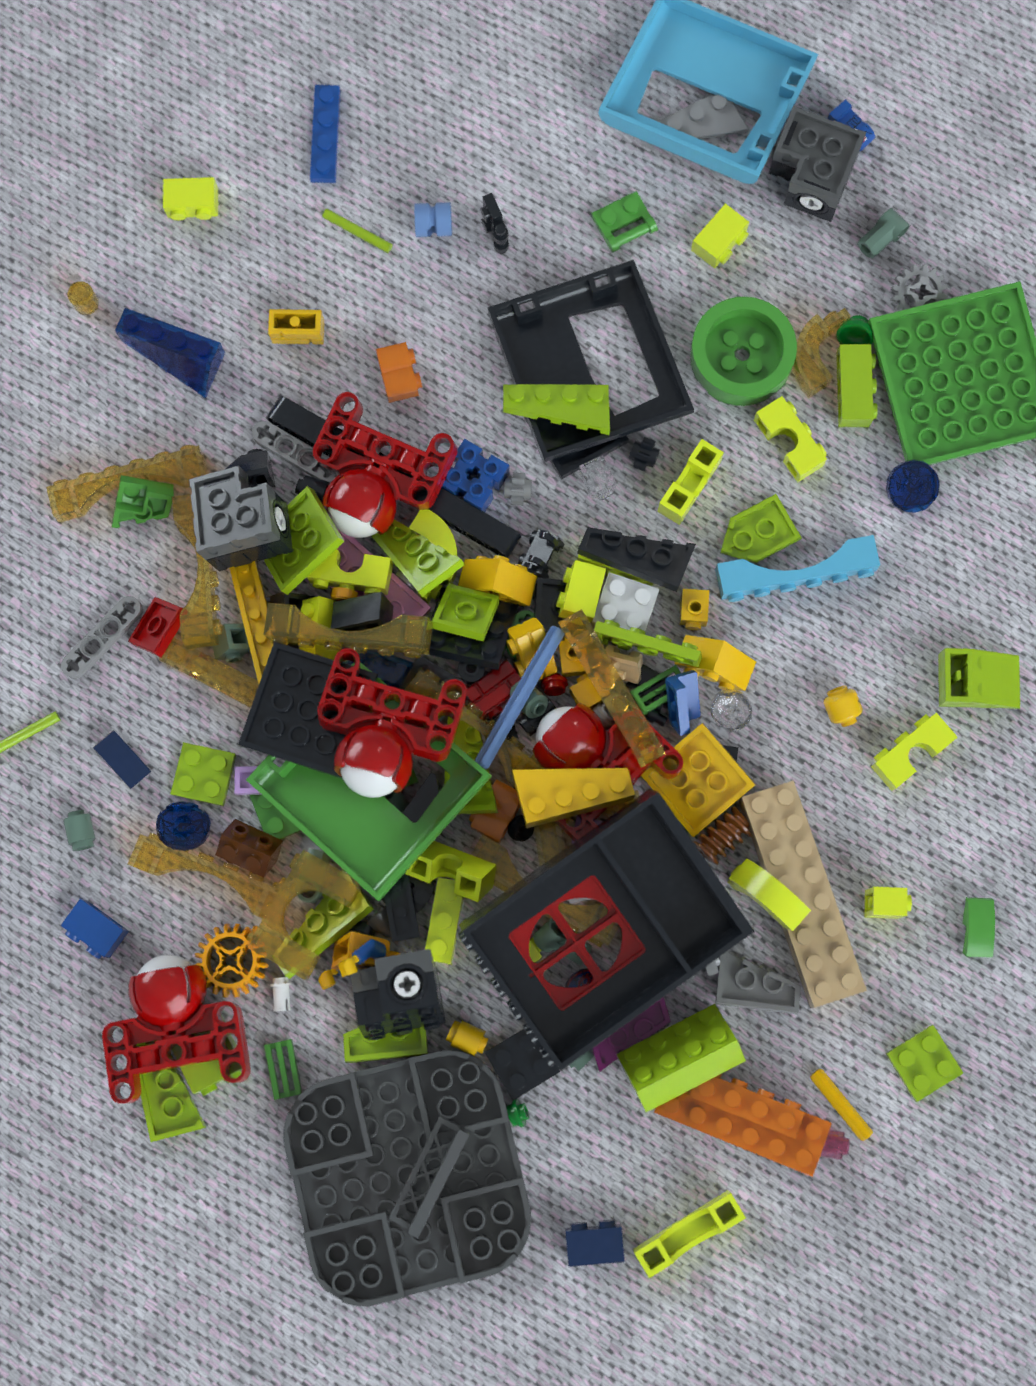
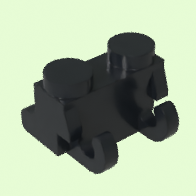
M538 529V531L534 530L529 538L530 548L527 554L523 553L520 556L518 564L527 567L528 572L537 577L548 579L549 567L547 564L553 552L558 553L559 549H563L565 544L558 536L550 534L549 531Z

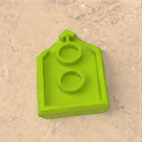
M774 494L730 518L720 553L738 559H745L752 563H758L801 540L802 537L777 494Z

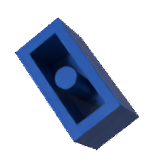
M81 898L60 925L67 930L65 935L76 943H79L80 940L88 945L86 950L98 959L101 956L110 958L129 933L122 925L89 901Z

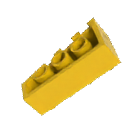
M628 768L512 770L526 828L633 801L635 797Z

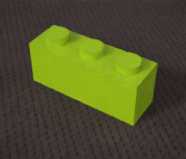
M840 344L836 352L838 427H870L872 421L877 418V403H873V394H876L877 380L872 378V369H875L876 354L871 352V344Z

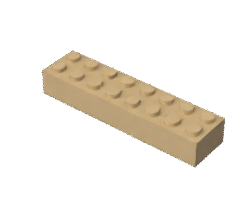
M794 780L741 797L739 803L744 817L750 824L751 838L761 867L785 885L811 910L794 931L782 926L809 1007L816 1008L867 991Z

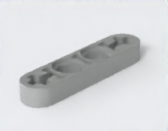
M260 421L254 425L252 435L259 446L306 474L329 482L339 475L335 472L336 475L334 477L329 476L326 478L325 472L318 468L320 464L316 459L311 466L301 464V459L304 455H313V448L272 423ZM268 429L270 436L275 438L273 447L271 446L273 442L268 437L264 436L260 439V430L266 431ZM284 441H290L293 443V449L289 453H282L279 450L280 444ZM324 454L321 456L324 460L329 458Z
M132 596L122 598L63 658L61 662L63 673L73 679L84 676L141 617L143 613L142 604ZM135 603L133 607L136 610L135 613L131 614L128 612L123 617L127 622L123 624L115 615L118 613L122 617L127 611L125 605L129 604L132 606ZM111 621L117 622L119 626L118 631L113 635L106 634V624ZM93 640L100 643L98 652L89 654L86 650L87 644ZM80 651L90 659L88 662L82 659L78 663L80 669L77 672L75 670L69 672L71 669L69 663L71 661L76 663L82 658L78 655Z

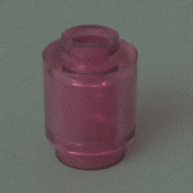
M829 1130L820 1157L842 1160L843 1155H848L850 1140L845 1138V1132Z

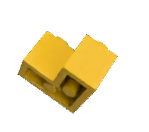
M494 555V558L476 556V559L464 560L465 565L462 567L458 586L498 595L500 601L518 604L519 606H530L537 576L528 572V568L523 565L509 563L510 559L504 556Z
M685 635L683 642L697 646V650L701 651L702 659L699 667L675 662V665L683 669V673L695 670L697 677L702 676L706 680L719 683L718 687L724 691L733 692L734 689L746 691L756 664L755 660L724 640Z

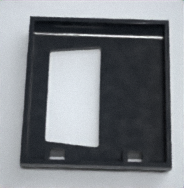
M634 260L487 307L494 333L513 384L594 385L569 318L615 306H623L659 394L654 399L610 417L609 435L601 434L600 430L588 428V430L576 428L577 425L563 422L561 425L551 423V420L545 418H527L544 463L694 413V407ZM607 277L608 284L596 287L594 280ZM531 301L533 309L521 312L518 305Z

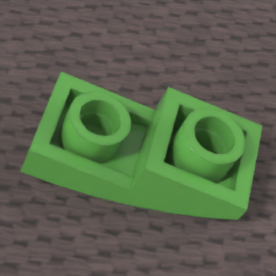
M966 897L962 922L966 926L963 954L966 957L993 958L995 940L994 900L992 898Z

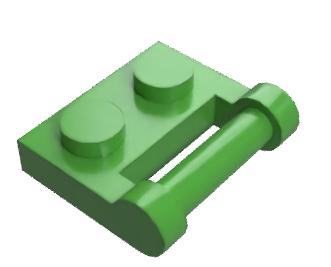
M637 191L592 212L591 215L612 253L619 250L620 246L648 232L652 234L658 231L654 218L651 217ZM640 219L643 221V224L617 237L612 235V233Z

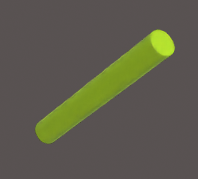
M327 208L323 212L322 218L386 253H389L393 244Z
M55 711L1 740L0 753L60 721L58 713Z

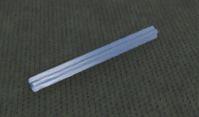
M551 626L477 754L474 761L482 768L487 770L490 767L564 637V631L559 627Z

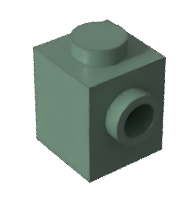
M243 623L223 624L210 635L215 660H226L227 663H235L242 660V657L250 651Z

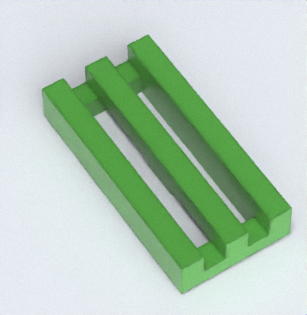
M677 665L672 666L630 691L643 716L667 702L666 694L648 706L644 704L664 692L666 684L640 698L639 693L673 673L675 675L680 674L681 671Z
M289 1039L264 1045L274 1100L300 1095L302 1088L293 1040ZM287 1046L295 1090L290 1091L282 1047ZM275 1048L284 1089L282 1093L279 1090L272 1049Z

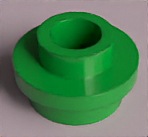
M518 1099L513 1100L512 1104L507 1105L509 1120L513 1127L518 1125L524 1127L526 1126V1120L529 1119L528 1109L525 1103L521 1104Z

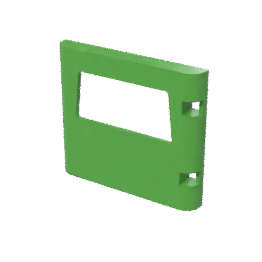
M360 662V668H361V669L370 671L366 666H364V665ZM377 679L378 683L385 684L381 679ZM388 701L385 706L389 709H396L400 704L396 701ZM439 741L433 742L430 745L436 751L445 748V745ZM453 743L448 757L444 761L436 762L450 774V778L416 823L409 820L384 796L372 798L359 795L351 790L341 778L285 761L278 767L273 762L276 758L269 755L251 773L246 781L377 901H380L492 776Z

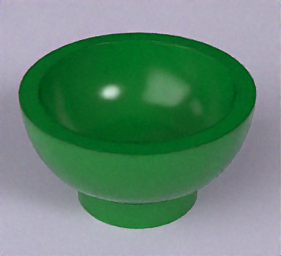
M852 316L844 321L837 330L836 338L840 344H873V332L868 319L864 316Z

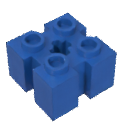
M464 439L457 449V455L454 460L455 466H451L442 488L457 497L460 495L464 498V501L486 512L493 501L492 489L500 490L505 479L510 474L509 464L492 454L489 459L484 458L482 448ZM470 475H478V479L473 478L472 480H469Z

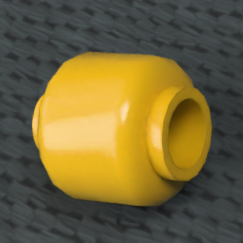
M847 685L828 691V696L824 699L823 703L830 721L835 724L841 723L842 727L855 724L857 722L856 717L863 712L857 692L852 688H848Z

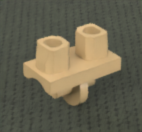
M607 645L604 649L596 647L593 651V656L595 657L594 673L598 672L601 675H605L606 683L612 685L617 679L635 684L641 681L642 653L632 651L628 655L621 654L620 650L612 645Z

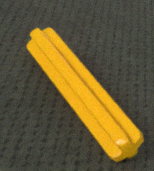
M818 1069L812 1073L810 1079L861 1141L868 1139L873 1134L872 1129L824 1070Z

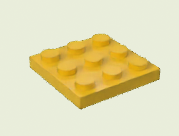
M701 723L674 746L683 757V767L678 776L666 779L659 775L652 767L641 775L654 791L659 792L675 817L692 837H695L756 786L704 723ZM665 759L663 766L667 770H675L677 763L673 759Z

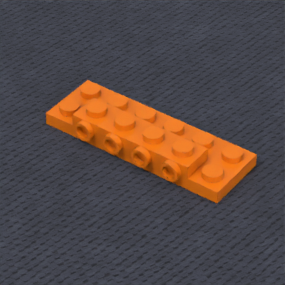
M722 1074L656 1107L654 1113L811 1177L815 1173L832 1125L831 1122L801 1111V1104L785 1099L783 1104L773 1100L775 1094L759 1088L757 1093L747 1089L748 1083L736 1078H732L731 1083L720 1079Z

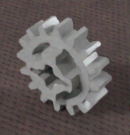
M917 264L912 265L911 272L907 268L901 271L903 277L897 276L894 278L898 285L890 288V290L896 292V296L890 298L891 301L898 302L894 308L895 311L922 306L927 301H933L932 303L948 299L947 295L942 294V290L948 288V285H941L944 275L936 277L937 268L928 271L927 264L922 265L920 270ZM916 276L912 285H905L911 277ZM929 280L932 282L935 289L931 287V285L929 284ZM920 288V292H923L927 295L919 297L918 294L912 292L911 290ZM903 296L909 301V306L906 304Z

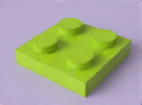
M448 583L433 617L432 629L484 641L498 607L499 596Z
M183 742L170 794L224 806L236 754Z
M930 1025L885 1053L915 1102L922 1100L963 1074V1071L934 1025Z

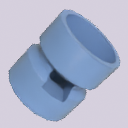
M451 202L436 203L434 207H431L429 203L414 204L416 237H431L432 233H436L438 237L452 236Z

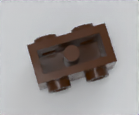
M234 819L221 834L215 855L228 863L235 864L250 871L252 874L264 878L276 864L283 840Z

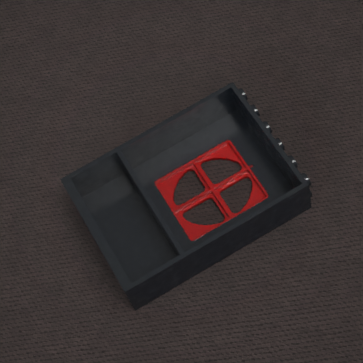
M649 789L459 924L461 932L458 935L468 951L474 949L477 952L474 958L485 975L491 972L493 978L490 980L501 998L507 995L510 999L506 1003L518 1021L522 1018L526 1023L522 1026L534 1044L540 1042L542 1046L538 1049L550 1067L556 1065L559 1071H562L755 931L659 792ZM589 898L603 903L607 907V914L581 933H575L560 913L558 906L561 902L569 899ZM549 914L565 935L566 943L542 961L535 963L529 955L530 937L538 920L543 915ZM615 922L621 928V947L612 966L607 971H602L586 950L585 942ZM576 952L593 976L589 984L578 987H561L549 983L545 980L543 974L545 970L566 955Z

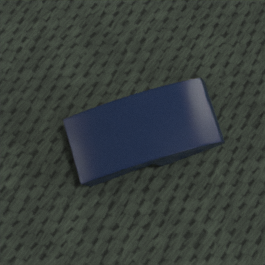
M114 730L93 747L96 753L112 768L129 789H132L151 772Z

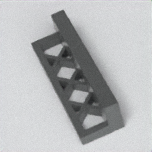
M441 1115L439 1116L388 1218L407 1228L408 1234L417 1239L469 1137L470 1130ZM442 1124L457 1131L451 1142L440 1145L437 1133ZM435 1139L437 1146L430 1148ZM449 1147L444 1156L442 1149ZM439 1150L442 1160L440 1166L428 1170L424 1160L426 1155ZM422 1165L424 1172L417 1174ZM433 1173H436L435 1176H434V1178H433V1180H432V1182H431V1179H430V1176H429V1175H430V1174H433ZM426 1176L429 1185L427 1192L415 1196L412 1188L413 1181ZM408 1191H410L411 1198L405 1199ZM423 1198L420 1206L418 1207L417 1200ZM413 1202L416 1214L412 1222L397 1215L401 1205Z

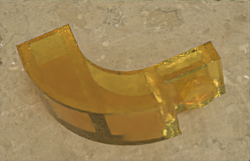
M846 308L838 313L836 310L830 312L823 320L816 314L807 322L800 333L793 370L798 385L808 399L831 383L833 376L820 358L819 345L826 338L836 333L844 321L850 319L851 315Z

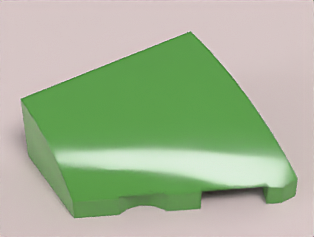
M121 475L113 512L112 528H119L120 522L135 519L136 524H139L149 519L168 518L174 497L173 484Z

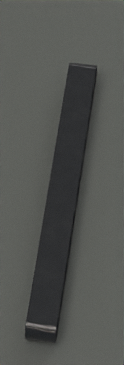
M279 396L266 416L270 423L311 447H314L326 421L284 396ZM335 427L333 435H340L343 430ZM327 449L323 454L331 457L333 451L332 449ZM350 449L351 452L365 457L364 455ZM381 452L379 453L380 456H386ZM397 470V472L412 478V476ZM441 488L433 506L429 508L448 527L500 556L509 558L522 537L511 527ZM425 490L419 491L415 497L416 501L425 500L428 492Z

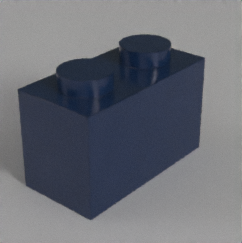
M615 1220L598 1221L599 1226L587 1227V1222L571 1223V1228L565 1229L568 1267L625 1262L621 1224H615Z

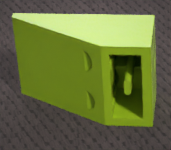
M944 648L938 654L939 707L1020 709L1019 655L978 649Z

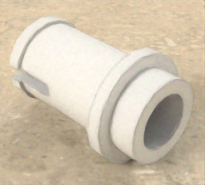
M287 977L272 978L270 987H273V1011L291 1010L289 985H292V982H289Z

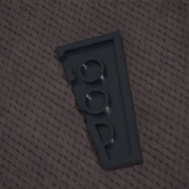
M587 527L577 554L677 592L696 544L673 543L674 540L662 539V541L646 539L647 536L636 535V537L624 536L622 532Z

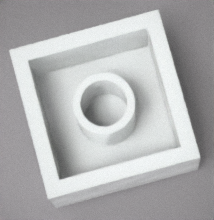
M609 572L591 628L594 629L596 621L604 623L605 620H611L619 623L620 628L630 630L631 627H635L646 632L659 589Z

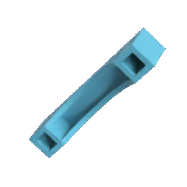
M874 535L848 539L828 559L800 570H772L757 566L745 559L718 563L715 572L721 600L728 599L729 602L743 600L745 595L754 594L755 597H763L769 595L770 591L780 589L781 593L796 590V586L806 584L807 588L822 585V581L826 580L840 583L848 580V576L858 575V578H867L874 575V572L880 567V561Z

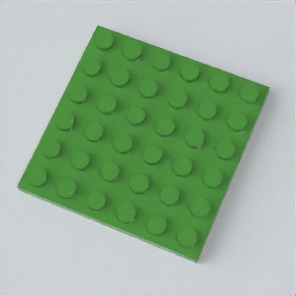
M1020 281L873 317L868 320L873 332V343L905 462L919 461L929 466L1036 439V336ZM915 463L906 464L907 467L922 466Z

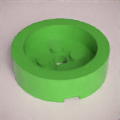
M734 297L723 300L711 307L701 317L695 328L690 349V363L693 374L709 395L723 403L748 406L764 402L778 392L788 380L797 353L795 332L787 317L769 302L754 297ZM743 348V350L748 352L749 358L745 361L738 360L735 356L737 350Z

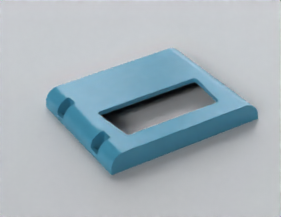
M656 0L599 108V117L612 128L739 182L753 184L757 182L819 54L689 0ZM657 70L714 95H721L728 101L755 111L761 116L737 153L734 154L638 113L652 72ZM759 146V147H763V148H766V149H765V151H764V150H762V149H760V148H757V147Z

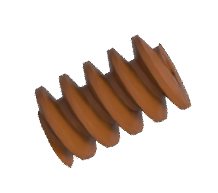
M735 807L731 808L733 815L729 813L723 815L725 823L717 820L715 821L716 829L713 827L706 829L708 836L704 834L698 836L701 844L693 841L708 862L711 861L718 865L717 855L719 854L726 858V847L734 851V840L742 844V833L749 837L752 836L749 822Z

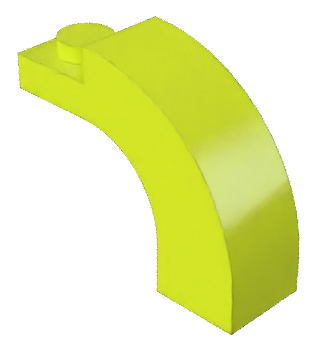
M419 510L409 527L412 532L424 536L436 546H441L449 554L458 556L456 542L448 525L431 510ZM457 571L444 580L443 583L446 585L448 583L453 584ZM439 584L424 597H421L419 593L418 596L429 604L432 598L435 600L438 598L443 586Z
M745 859L742 864L738 865L728 878L727 883L734 890L749 896L778 923L791 931H794L811 911L785 885L749 859Z

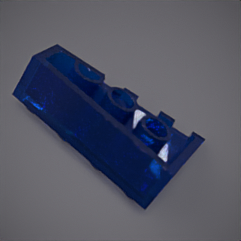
M124 308L115 329L120 340L206 399L225 355L221 343Z

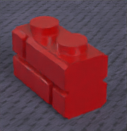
M505 660L501 663L499 670L493 669L467 688L466 698L483 720L487 717L493 719L503 711L502 706L508 702L511 688L520 681L521 677L516 673L508 660Z

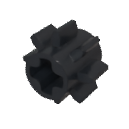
M644 437L642 442L635 440L629 455V459L634 461L633 468L645 471L647 466L654 467L660 449L655 448V440Z

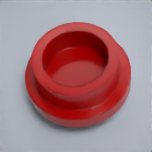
M558 673L552 674L541 681V687L548 696L562 695L568 686L567 678Z

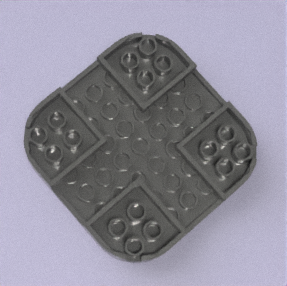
M443 1050L317 1082L303 1091L288 1112L283 1132L284 1147L298 1199L310 1266L322 1288L327 1293L329 1292L342 1300V1302L354 1306H373L459 1282L461 1284L489 1277L510 1266L523 1250L528 1240L531 1226V1210L501 1085L494 1072L479 1058L462 1051ZM441 1115L470 1130V1134L417 1239L408 1234L407 1228L388 1218ZM442 1124L437 1133L440 1145L451 1142L457 1131ZM435 1139L430 1148L437 1146ZM449 1147L442 1149L444 1156ZM439 1150L427 1154L424 1159L428 1170L439 1167L442 1162ZM422 1165L417 1174L424 1172ZM433 1173V1174H430V1175H429V1176H430V1179H431V1182H432V1180H433V1178H434V1176H435L436 1173ZM426 1176L413 1181L412 1188L415 1196L427 1192L429 1185ZM408 1191L405 1199L411 1198L410 1191ZM423 1198L417 1200L418 1207L420 1206ZM413 1202L401 1205L397 1215L412 1222L416 1214Z

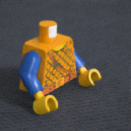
M351 931L334 942L331 970L322 972L318 978L322 990L328 989L336 985L333 976L342 975V977L358 972L359 969L375 967L374 959L399 955L400 952L389 951V940Z

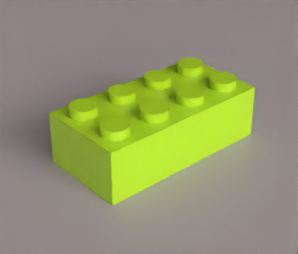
M715 1004L616 1054L646 1112L746 1061L737 1038Z

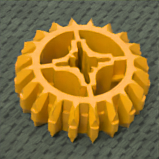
M236 923L232 932L230 924H224V933H222L219 927H215L213 930L216 937L206 933L204 937L209 943L199 942L198 946L204 949L203 954L195 953L196 958L202 959V963H196L195 965L203 968L205 978L208 977L206 981L207 988L215 984L212 989L213 994L217 995L223 988L222 996L228 998L232 989L233 996L237 998L240 996L239 988L245 994H249L248 984L250 983L251 986L257 988L259 984L254 978L256 976L261 979L265 978V974L259 972L260 967H269V964L261 963V958L269 957V953H260L259 950L264 948L266 944L265 942L255 943L260 937L258 933H254L249 937L251 933L250 927H245L241 933V925ZM228 938H239L244 941L241 946H237L233 950L227 949L220 942ZM215 949L220 962L213 973L211 955ZM249 949H251L253 956L250 972L247 971L243 963L244 956L248 953ZM225 954H228V955H231V956H235V955H236V956H237V959H236L237 964H236V965H237L238 967H235V966H232V965H228V966H227V965H226V962H227L226 957H227V956H226ZM230 971L236 972L243 978L241 981L232 984L219 980Z

